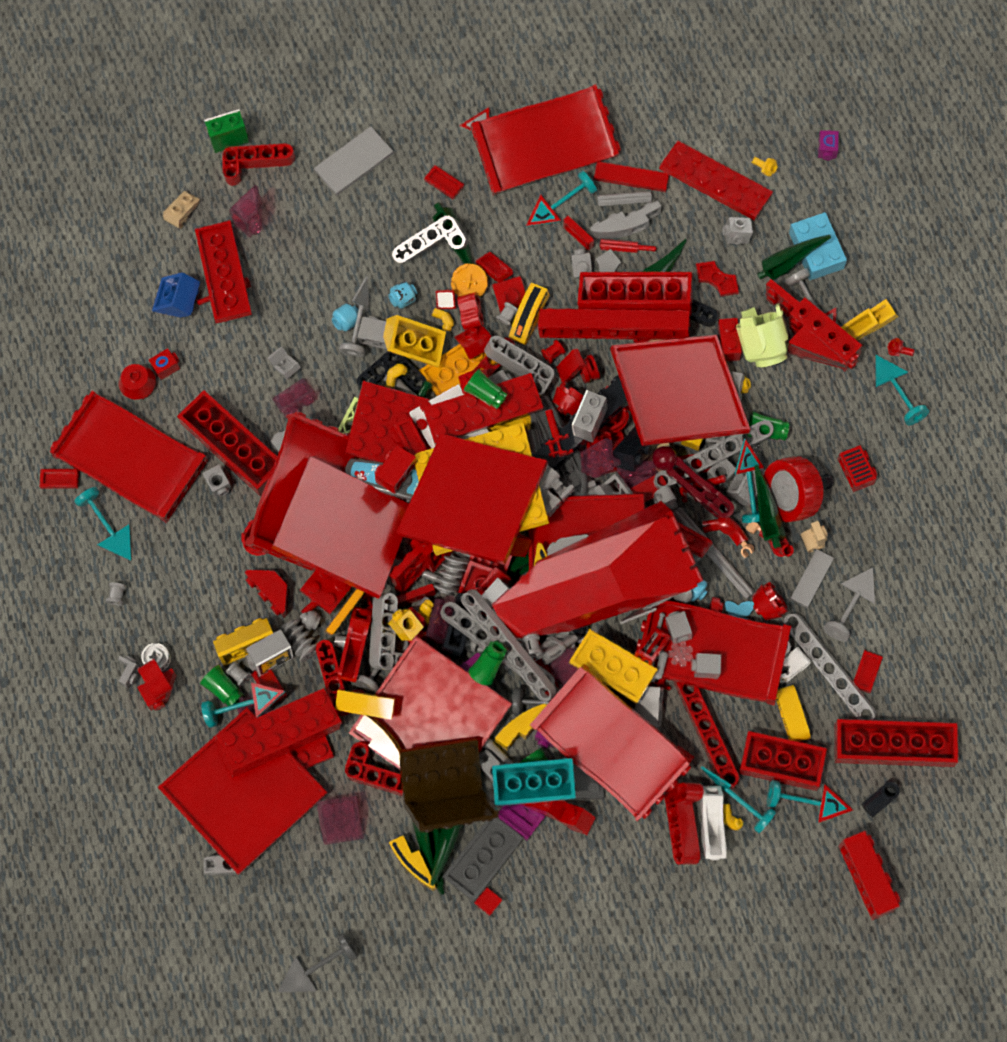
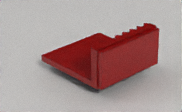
M520 276L491 284L500 313L505 307V302L515 306L517 309L519 308L525 295V289Z
M481 326L465 330L454 336V338L464 348L468 359H472L485 352V347L491 335Z

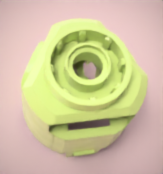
M780 303L776 304V312L757 315L754 307L741 312L742 318L740 323L736 325L745 360L755 362L756 367H767L786 360L789 334Z

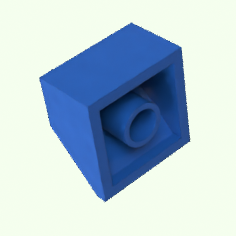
M183 272L162 277L152 311L180 318L190 316L194 310L195 298L199 293L200 281Z

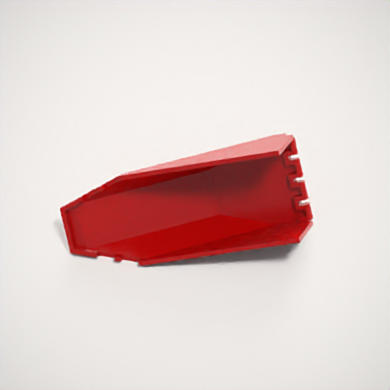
M660 501L538 560L535 566L525 575L523 574L510 590L507 589L492 603V606L504 625L516 639L530 634H538L540 636L572 631L687 592L698 587L697 584L702 582L703 578L697 566L691 567L696 562L690 549L682 551L688 545L682 531L674 533L680 527L672 510Z

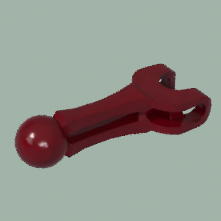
M661 446L655 450L652 457L655 467L665 471L668 476L680 484L711 515L716 518H728L733 514V503L718 490L714 489L711 483L695 473L681 458H677L676 452L671 447ZM676 465L678 468L683 470L703 490L699 492L697 489H695L685 479H683L673 469V467ZM720 505L724 508L723 513L719 510Z

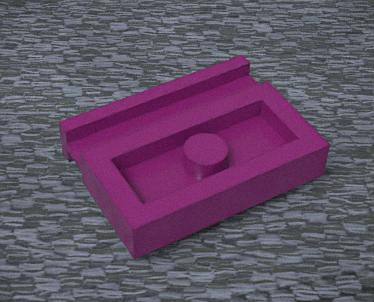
M521 804L503 805L498 812L499 819L526 841H528L529 837L545 819V816Z

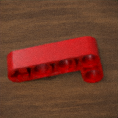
M284 143L236 146L224 149L222 165L226 183L230 186L239 184L241 181V169L279 167L293 164L295 161L293 148L291 145Z
M321 640L316 645V653L327 695L335 708L337 691H331L330 687L332 684L337 683L340 685L338 690L345 691L343 680L337 678L339 665L334 647L330 641ZM324 647H327L328 649L327 652L329 658L327 659L325 658L323 652ZM329 665L335 666V670L331 673L325 671ZM354 690V691H351V692L365 693V692H363L362 690ZM336 710L338 716L351 714L350 712Z
M363 742L355 743L351 748L345 765V773L349 780L403 797L401 774L369 765L370 751L368 746ZM363 748L366 750L365 755L361 757L356 756V751ZM352 767L360 769L357 775L349 774ZM377 773V780H368L369 774ZM391 778L397 780V784L394 787L387 786V781Z
M679 783L671 791L668 788L665 791V804L673 858L678 865L697 864L700 860L693 803L701 800L704 794L703 786L700 783Z

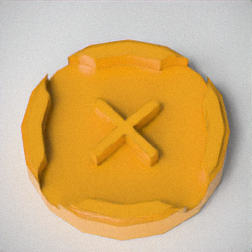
M464 264L454 271L451 287L457 296L477 292L480 298L487 290L488 278L480 266Z

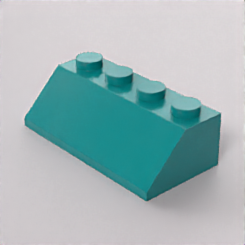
M572 758L492 766L495 806L576 799Z

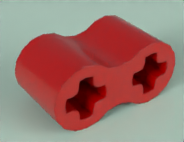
M473 292L458 296L457 302L464 330L483 326L484 319L478 293Z
M155 659L137 668L155 700L173 690Z

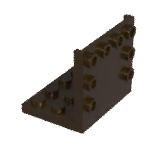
M477 738L398 750L403 806L419 831L431 832L436 828L450 829L454 825H471L473 822H490L494 818H499L498 809L482 789Z

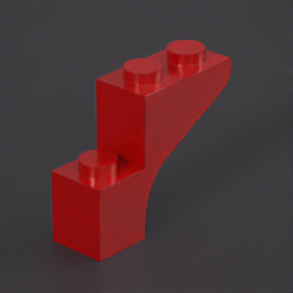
M353 607L337 675L338 679L356 683L371 621V610Z
M565 800L521 804L584 835H588L596 818L584 808L569 804Z

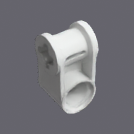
M799 647L795 648L784 659L782 671L787 670L788 673L781 674L779 683L789 682L812 662Z

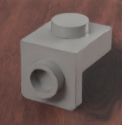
M582 248L575 249L574 253H570L573 277H580V272H592L589 251H585Z
M282 346L268 357L273 368L285 379H288L301 368Z
M119 656L118 661L126 666L119 679V683L129 689L130 685H134L138 678L137 668L139 667L135 659L129 656L125 658Z

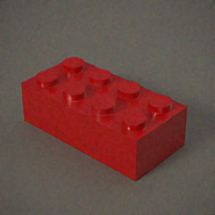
M748 731L739 774L768 781L777 780L782 784L817 791L820 787L827 748Z
M866 831L842 840L838 847L873 921L899 908L900 898L897 892H893L890 886L892 881L889 874L883 871L881 866L883 861L879 853L876 854L873 849L874 841L871 835H867Z

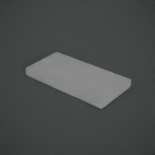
M370 126L317 165L314 171L331 191L338 196L394 153Z

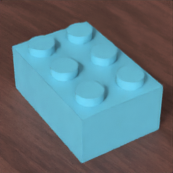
M826 212L791 224L789 234L794 244L815 237L831 235L829 240L801 260L804 269L808 268L810 271L809 280L845 268L847 259Z

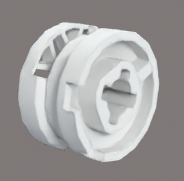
M152 643L143 649L141 659L143 664L155 659L161 671H164L170 664L171 656L162 644Z

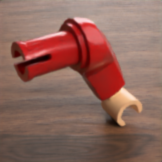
M719 517L715 520L702 522L703 526H708L703 527L704 533L720 530L730 536L736 546L742 545L741 554L743 557L747 558L749 556L746 549L751 554L754 552V546L747 544L749 539L745 532L731 517Z
M754 522L746 526V530L751 534L758 530L760 532L759 536L763 538L759 524ZM787 539L780 540L781 548L774 549L772 541H768L772 552L778 557H789L794 552L792 545H789Z

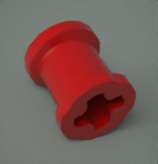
M554 340L551 346L541 350V354L551 364L560 354L564 355L565 350L559 341Z

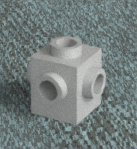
M729 217L726 225L723 226V235L726 237V242L733 244L749 243L753 234L750 218Z

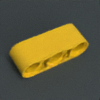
M790 685L778 689L776 702L781 717L784 718L782 720L789 737L788 739L796 742L810 739V731L795 686Z

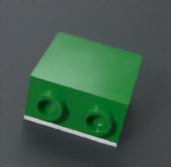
M239 109L204 120L215 153L224 151L228 147L249 143Z

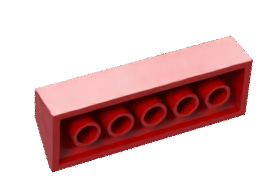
M580 272L578 309L689 311L691 316L692 272Z

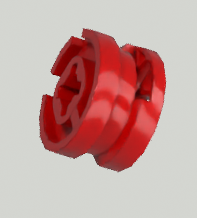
M592 354L586 356L583 359L585 365L579 371L585 384L589 383L592 379H600Z

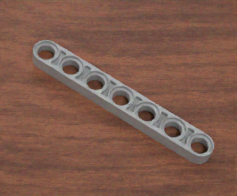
M764 420L750 426L751 430L748 434H751L753 441L749 445L752 447L768 439L773 433V425L769 421ZM766 425L769 427L770 432L763 435L759 432V427ZM744 434L732 435L683 461L698 474L740 453L743 444L742 436ZM727 442L735 444L736 449L733 452L725 449ZM712 450L717 451L719 458L711 460L708 457V453ZM693 459L701 461L702 466L699 469L691 466ZM665 471L657 473L653 482L654 486L660 489L664 486H660L657 483V478L665 476L668 480L665 486L672 487L678 484ZM685 473L682 478L686 480L690 477Z
M474 589L464 593L461 598L464 607L493 642L498 641L507 649L506 659L535 695L543 702H548L556 695L554 685L483 597ZM468 595L474 598V604L470 602ZM481 610L486 613L487 619L482 617ZM493 626L499 629V634L494 632ZM506 641L511 644L512 650L507 648ZM518 657L524 660V665L519 663ZM531 672L536 675L537 681L532 679ZM543 688L549 691V696L544 694Z
M447 602L443 605L440 614L446 622L483 649L489 645L492 640L488 635L485 640L477 638V631L483 629L472 615L456 603ZM452 607L455 610V615L452 617L447 616L445 608ZM466 618L471 622V626L464 628L461 626L460 621ZM506 641L507 648L512 650L511 644ZM505 657L502 663L519 675ZM518 657L519 663L524 665V660ZM538 665V667L554 685V677L548 671H546L544 668ZM531 675L532 679L537 681L536 675Z
M796 613L787 615L784 619L785 625H789L791 617H796L798 620L797 627H791L790 634L857 719L865 720L862 717V712L864 709H868L872 713L870 720H875L877 717L875 708L805 620ZM803 632H807L810 635L808 643H804L801 640ZM816 647H819L823 652L821 658H816L813 655V650ZM829 662L835 666L832 674L825 670V666ZM840 678H844L847 681L845 689L838 687L837 682ZM853 693L857 694L860 699L856 705L850 702V696Z

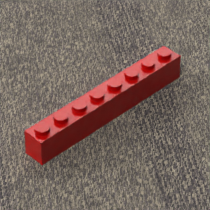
M540 309L538 332L539 338L637 340L688 338L690 333V312L684 310Z

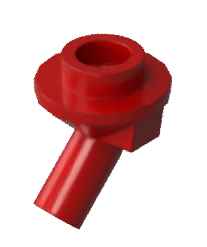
M894 338L887 346L889 355L899 357L900 353L913 356L915 349L904 347V341L899 338Z

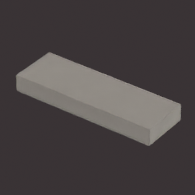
M816 549L790 600L808 608L834 558Z

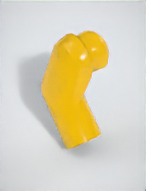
M435 308L432 316L442 320L444 323L442 325L443 330L451 331L452 326H454L451 314Z
M396 364L387 372L385 387L395 388L396 378L405 375L407 367L403 364Z
M427 599L420 605L418 613L425 618L426 625L430 627L435 622L430 615L434 603Z
M723 804L724 825L732 830L742 828L743 820L731 815L730 804Z

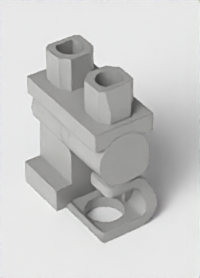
M547 465L539 485L546 513L551 517L561 506V502L563 503L575 489L573 485L563 486V483L559 481L560 475ZM550 488H553L555 492L558 494V497L554 496L548 490Z

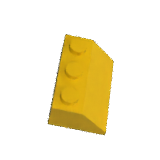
M395 315L387 318L383 338L387 351L438 368L446 331Z
M259 618L247 627L240 626L236 628L233 633L219 635L216 638L217 640L213 641L220 661L223 666H226L248 655L247 647L273 634L267 618Z

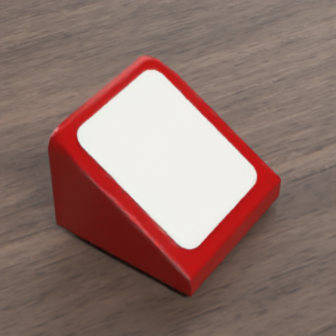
M454 289L436 290L437 309H456Z

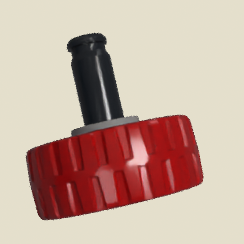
M800 456L774 461L767 467L763 475L783 522L801 521L814 516L821 507L823 490L830 489L833 486V478L829 474L820 475L816 467L809 460Z

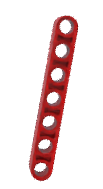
M673 681L715 774L723 780L727 775L732 776L735 782L731 784L732 786L729 789H734L739 781V775L698 687ZM687 686L691 687L693 689V693L686 694L684 693L683 688ZM698 704L702 710L694 712L691 706ZM707 722L710 728L703 730L700 728L699 723ZM711 739L715 740L718 746L711 748L707 742ZM719 757L724 758L726 764L720 766L716 763V759Z

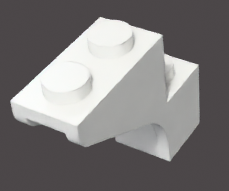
M703 786L704 794L700 800V810L702 814L701 840L705 858L711 860L726 859L721 786Z

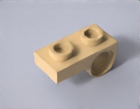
M184 191L163 212L164 220L179 229L183 228L182 224L187 222L188 215L198 206L199 199Z
M818 521L811 523V528L801 533L807 552L811 553L814 549L820 550L825 548L826 536L828 535L824 525L820 526Z

